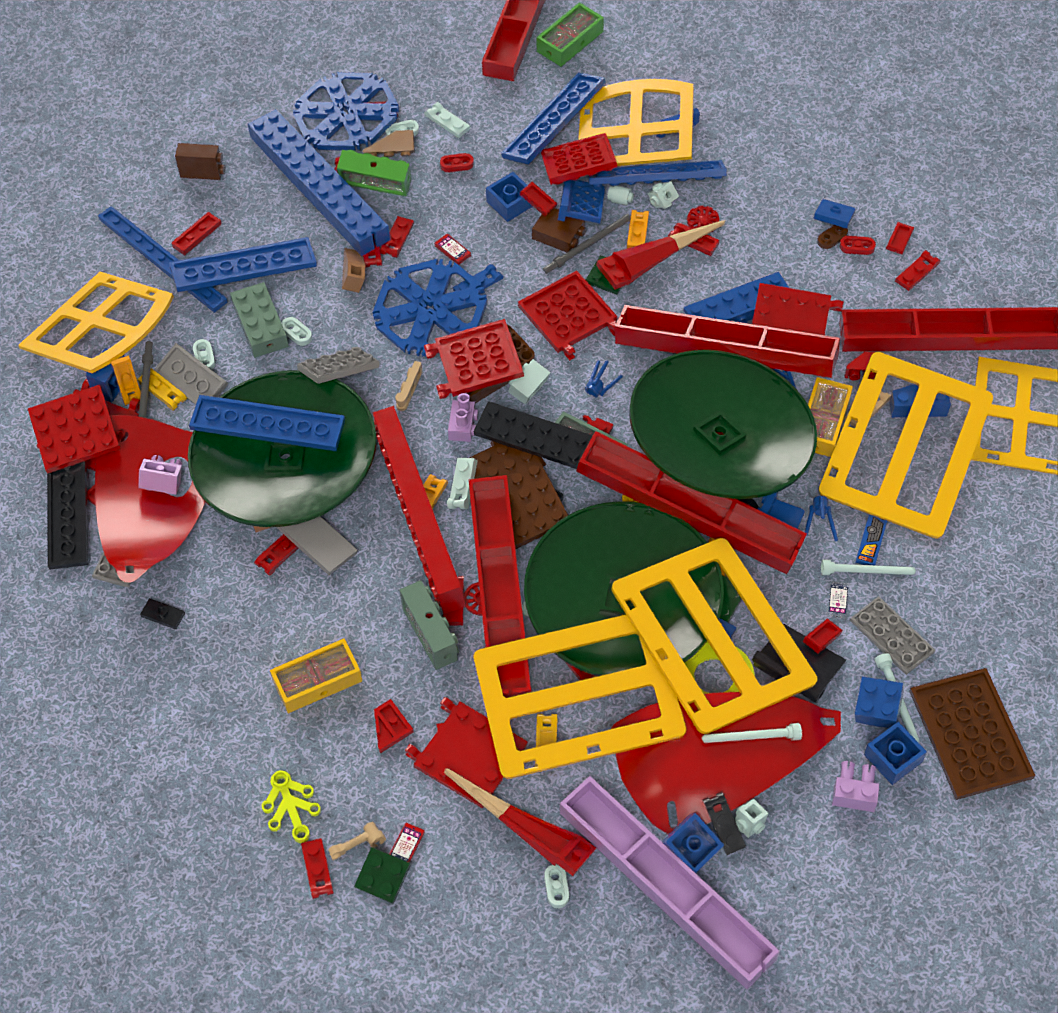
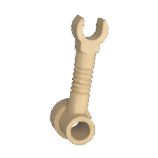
M369 822L363 828L364 833L343 844L333 845L328 850L331 858L336 860L344 855L346 851L365 841L375 848L378 846L376 842L380 841L381 845L386 841V837L381 830H378L374 822Z

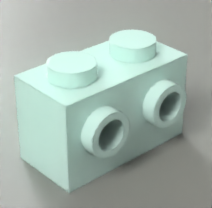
M534 359L529 364L525 363L523 365L524 377L509 382L510 388L508 392L524 404L530 401L550 375V372Z

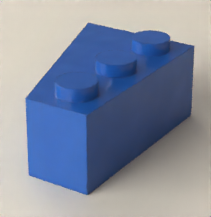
M913 384L892 391L889 402L892 418L908 417L919 389L918 385ZM938 393L928 417L948 416L951 406L950 397Z

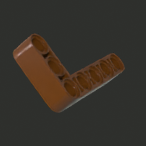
M507 325L519 361L523 367L525 363L529 364L533 359L535 360V352L511 326ZM510 381L468 392L469 401L476 404L507 385Z

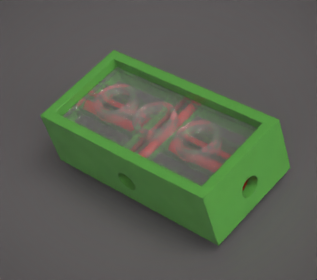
M579 2L536 37L537 52L562 67L604 32V17Z
M342 150L337 171L350 186L407 197L412 180L409 163L403 160H390L387 157H375L369 153L361 154L354 150Z

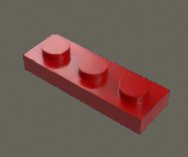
M207 212L171 242L172 247L185 256L222 225L221 220Z

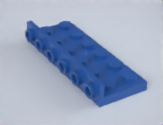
M776 272L683 307V311L688 315L747 323L754 316L760 283L787 288L789 286L781 274Z

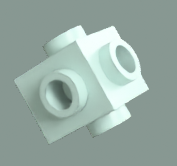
M671 181L658 183L652 187L653 190L647 193L651 204L656 208L663 209L670 207L672 201L679 197Z
M754 799L740 806L736 811L735 818L739 831L748 838L754 833L759 834L765 828L764 823L768 812Z

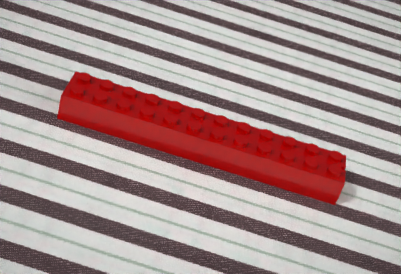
M506 0L482 59V76L514 82L545 0Z
M624 305L615 325V344L676 354L695 350L725 351L748 357L772 369L832 378L839 356L840 338L629 305Z
M1058 307L842 309L839 320L842 352L1058 349Z
M394 406L372 412L376 440L379 443L387 470L390 473L392 484L395 487L397 498L400 501L402 512L405 515L407 526L417 548V553L422 562V567L428 579L434 600L442 609L443 614L464 608L466 604L461 585Z
M597 431L592 436L577 466L576 472L639 503L682 519L698 532L715 540L719 538L726 539L733 549L786 575L792 567L807 533L737 499L712 496L686 487L663 473L646 455Z
M507 475L468 480L485 648L525 639ZM528 659L497 667L502 693L505 698L532 692Z

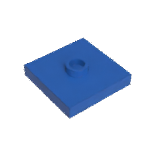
M822 199L813 219L847 228L856 208Z

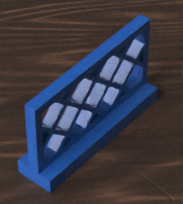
M581 180L564 181L558 220L565 221L567 216L600 224L605 186L593 187L589 185V182Z

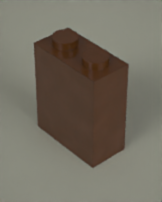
M178 143L175 159L180 178L221 180V175L225 174V164H222L223 154L220 153L219 145Z
M557 208L552 210L546 217L541 214L532 228L533 240L567 253L578 245V239L586 233L585 220L566 216L565 221L558 220L559 209Z

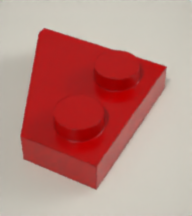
M391 699L374 709L380 753L414 733L411 725Z

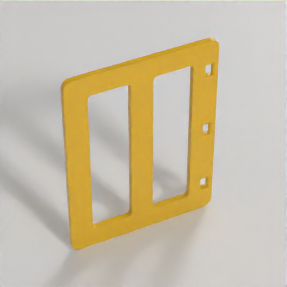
M881 352L873 353L820 483L819 494L830 500L935 539L941 538L991 407L993 394L987 390ZM870 371L877 373L874 380L868 379ZM891 375L916 384L919 389L878 495L873 496L846 486L845 481L886 377ZM941 393L968 403L970 408L929 515H924L897 505L896 500L936 395ZM851 419L858 421L855 428L848 427ZM832 468L838 470L835 478L829 476Z
M716 539L618 579L612 584L611 590L695 727L702 734H709L807 690L817 682V675L726 539ZM713 561L719 563L789 670V675L764 686L759 684L688 574L689 571ZM665 581L671 583L741 693L740 697L717 707L710 705L640 593L641 591ZM631 600L635 608L630 610L626 601ZM662 650L667 659L662 661L657 654L658 651ZM694 702L699 711L694 713L689 705L690 703Z
M627 615L479 649L474 653L473 658L500 771L504 778L512 779L678 739L685 735L686 726L678 698L640 636L639 639L646 660V665L510 698L503 696L497 672L498 666L632 634L639 636ZM662 650L657 652L662 661L666 659ZM647 686L654 688L661 712L660 718L523 751L516 749L510 720L513 718ZM662 731L663 736L651 739L650 733ZM599 745L600 751L588 754L587 748ZM536 761V767L525 769L524 763Z

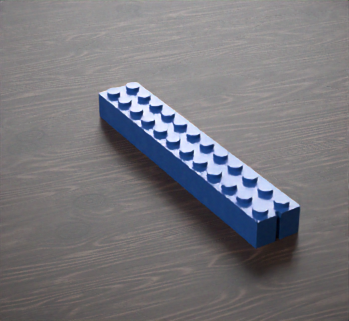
M277 109L247 124L252 140L361 256L375 249L373 233L377 247L390 241L389 226Z

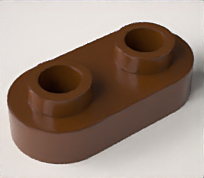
M833 225L818 236L817 244L823 249L834 247L840 243L843 237L848 235V228Z

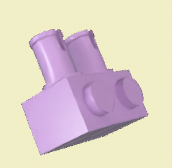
M467 393L459 394L458 400L452 401L448 427L449 440L471 442L472 436H475L473 431L476 425L473 424L474 420H478V409H475V402L469 401L470 397Z
M154 455L151 460L144 459L139 469L138 488L176 495L181 484L182 462L177 459L176 463H174V458L170 463L163 462L161 456H158L156 460L157 455Z
M843 761L841 763V776L836 778L832 805L874 812L878 802L879 784L874 783L876 767L871 765L869 769V764L863 765L861 781L853 780L855 764L850 761L847 769L848 761Z

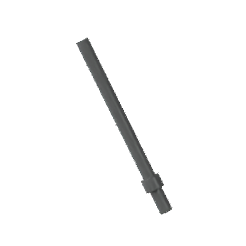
M626 214L569 252L554 258L552 263L543 268V271L548 274L555 268L562 267L566 261L630 221L631 217Z
M151 341L145 342V353L142 355L143 374L139 417L146 418L150 369L154 357L152 355L153 342Z

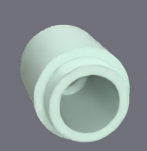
M610 186L607 199L611 200L612 203L628 206V203H632L634 198L632 189L621 186Z

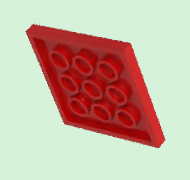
M606 133L546 148L541 151L550 185H558L567 180H577L582 176H592L597 172L610 171L618 167Z
M100 385L27 408L47 474L121 449Z

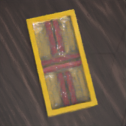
M820 377L816 378L808 403L817 429L816 454L832 456L846 415L853 386Z
M345 638L270 670L272 681L287 713H291L362 682L360 668Z

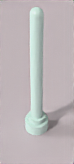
M825 559L821 561V575H830L831 573L834 574V572L914 575L916 573L914 567L835 564L831 560Z
M884 653L874 659L877 667L884 672L888 681L896 682L891 670L893 661L890 654ZM902 699L900 715L906 730L919 743L913 722Z
M794 723L786 726L784 729L703 735L702 741L704 743L776 737L801 740L802 729L800 723Z

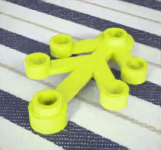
M276 771L270 779L273 788L261 805L263 812L269 814L274 811V802L280 792L283 799L274 817L269 820L268 827L273 832L280 830L281 821L288 810L294 826L292 830L294 840L297 843L307 842L310 838V832L308 827L301 823L296 807L308 811L311 816H318L321 812V807L318 803H310L292 796L289 789L302 793L304 798H311L314 795V789L311 785H303L292 781L291 776L286 771ZM279 779L285 780L282 784L277 783ZM311 789V793L305 794L304 790ZM266 804L272 805L270 809H264ZM318 807V810L316 812H312L311 808ZM273 822L279 823L275 828L271 827V824ZM303 832L305 833V836L303 838H299L298 834Z

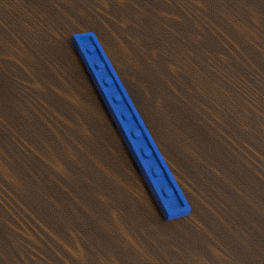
M112 206L98 215L99 220L173 279L169 262L179 261L176 257ZM212 286L188 290L191 295L214 313L228 303L227 298Z

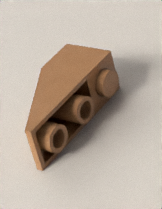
M413 130L395 131L364 149L363 154L369 153L377 157V154H384V157H394V153H401V156H411V153H415Z
M344 248L342 289L359 293L365 280L364 259L356 250Z

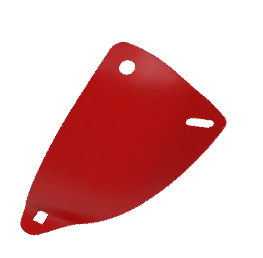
M110 415L115 433L119 429H125L128 432V437L125 441L119 442L121 449L96 457V517L100 541L107 561L115 568L121 581L130 583L136 581L153 565L170 556L183 543L194 527L206 502L197 492L193 481L188 491L181 497L138 488L139 469L144 459L151 460L154 455H157L156 460L158 456H161L163 462L174 457H182L188 461V447L193 432L144 417ZM125 566H133L134 573H126Z
M720 692L704 695L712 707H717L740 697L741 693ZM791 696L709 734L784 729L790 724L800 723L802 729L801 740L776 737L704 743L702 737L706 734H702L697 730L678 699L686 726V733L683 737L616 753L615 755L621 779L633 800L655 827L669 835L675 829L669 825L667 804L670 801L675 802L678 825L693 813H696L705 824L710 823L711 820L702 801L703 799H711L716 797L717 793L723 792L730 811L756 797L804 764L841 732V712L821 708L811 702ZM694 702L689 704L694 713L699 711ZM658 703L644 707L616 722L611 729L660 718L661 712ZM820 718H834L835 725H823ZM660 730L650 733L652 739L661 737L663 734ZM720 804L713 807L715 813L722 810Z

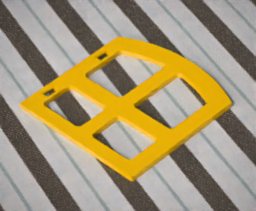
M639 79L604 86L580 110L578 140L606 133L608 139L628 137V154L615 156L617 166L692 159L694 85L669 79ZM645 92H661L680 95V118L673 121L642 123L643 94ZM631 94L630 123L628 125L592 128L595 103ZM585 109L590 110V114L585 115ZM679 133L678 150L641 153L642 136Z
M99 272L18 346L22 350L89 373H94L109 365L111 361L123 356L143 340L163 318L174 296L170 292ZM99 286L116 290L92 312L75 308ZM128 295L154 301L147 315L137 326H131L106 318L105 316ZM64 318L80 322L56 345L39 341ZM92 328H99L125 337L94 358H88L68 351Z
M978 357L976 387L986 390L988 372L990 371L1016 375L1018 381L1015 407L991 404L987 415L1013 421L1010 452L1005 453L981 448L980 434L971 460L1058 475V470L1046 468L1047 464L1058 465V461L1029 457L1025 454L1029 423L1058 427V415L1036 412L1029 408L1032 379L1058 382V369ZM988 454L999 455V460L989 459L987 456Z

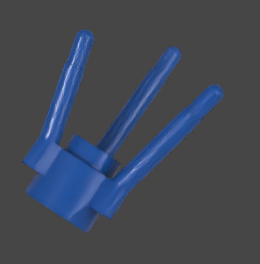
M597 360L585 391L596 398L599 395L603 396L623 376L619 375L603 388L604 383L600 378L609 361L606 360L595 378L600 364V360Z
M816 496L813 499V505L809 507L810 512L805 533L808 535L814 513L821 516L822 519L825 518L827 513L834 540L838 541L831 507L828 506V498Z

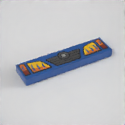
M869 514L855 563L875 566L887 520Z

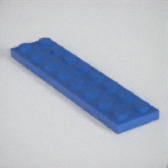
M578 72L501 152L502 158L529 165L606 84L605 78Z
M722 160L623 166L615 167L610 171L597 172L592 176H586L589 185L600 187L602 184L617 186L620 183L633 185L642 181L644 183H653L657 180L670 182L672 179L687 181L688 178L704 180L705 177L720 179L722 176H727V169Z
M308 237L169 262L177 292L317 267V261Z
M199 395L189 428L190 430L336 451L345 423V416Z

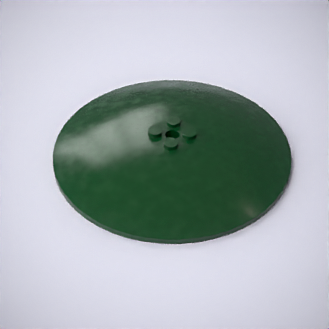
M695 350L666 357L644 372L636 383L630 399L629 419L631 429L645 455L656 467L675 481L708 495L731 499H750L774 494L796 482L805 473L815 454L817 429L813 414L805 399L779 373L745 356L725 351ZM716 432H722L724 435H719Z
M286 370L266 373L248 379L234 386L219 398L345 416V423L336 451L196 430L192 433L188 447V468L191 479L201 498L212 509L228 519L250 526L285 527L322 516L343 503L354 493L372 465L376 450V430L367 405L349 386L337 379L318 384L299 370ZM284 454L290 455L288 458H281Z
M637 502L600 503L580 509L566 516L551 527L540 539L531 554L526 568L524 598L533 628L538 635L626 615L611 590L614 581L707 544L706 540L686 521ZM713 561L689 571L688 574L719 620L723 606L724 586L719 563ZM669 581L640 592L685 663L706 644L705 636ZM631 600L626 601L630 610L635 608ZM637 634L554 653L569 665L595 676L607 675L646 665L641 642Z

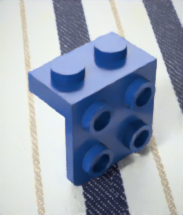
M778 492L763 496L761 502L763 506L762 508L758 507L757 510L798 529L805 511L803 509L777 500Z

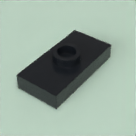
M150 598L140 613L142 618L175 630L185 615V611Z

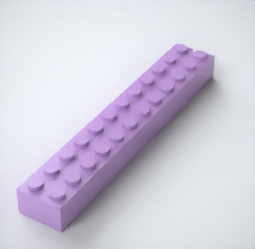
M589 776L560 803V814L747 990L761 976V973H764L777 960L779 950L592 777Z

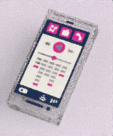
M830 581L826 618L847 619L850 583Z

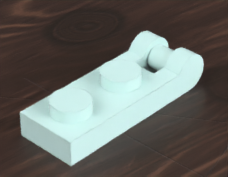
M436 102L432 109L425 111L426 117L457 138H460L470 130V125L443 108L439 102Z
M457 458L451 495L447 500V507L449 509L459 507L460 509L467 510L469 508L470 490L468 480L475 477L477 466L475 458Z

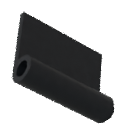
M783 624L817 675L816 684L799 694L818 703L827 685L841 669L846 659L827 648L818 654L803 642L805 635ZM770 641L761 651H756L752 658L755 668L776 680L790 674Z

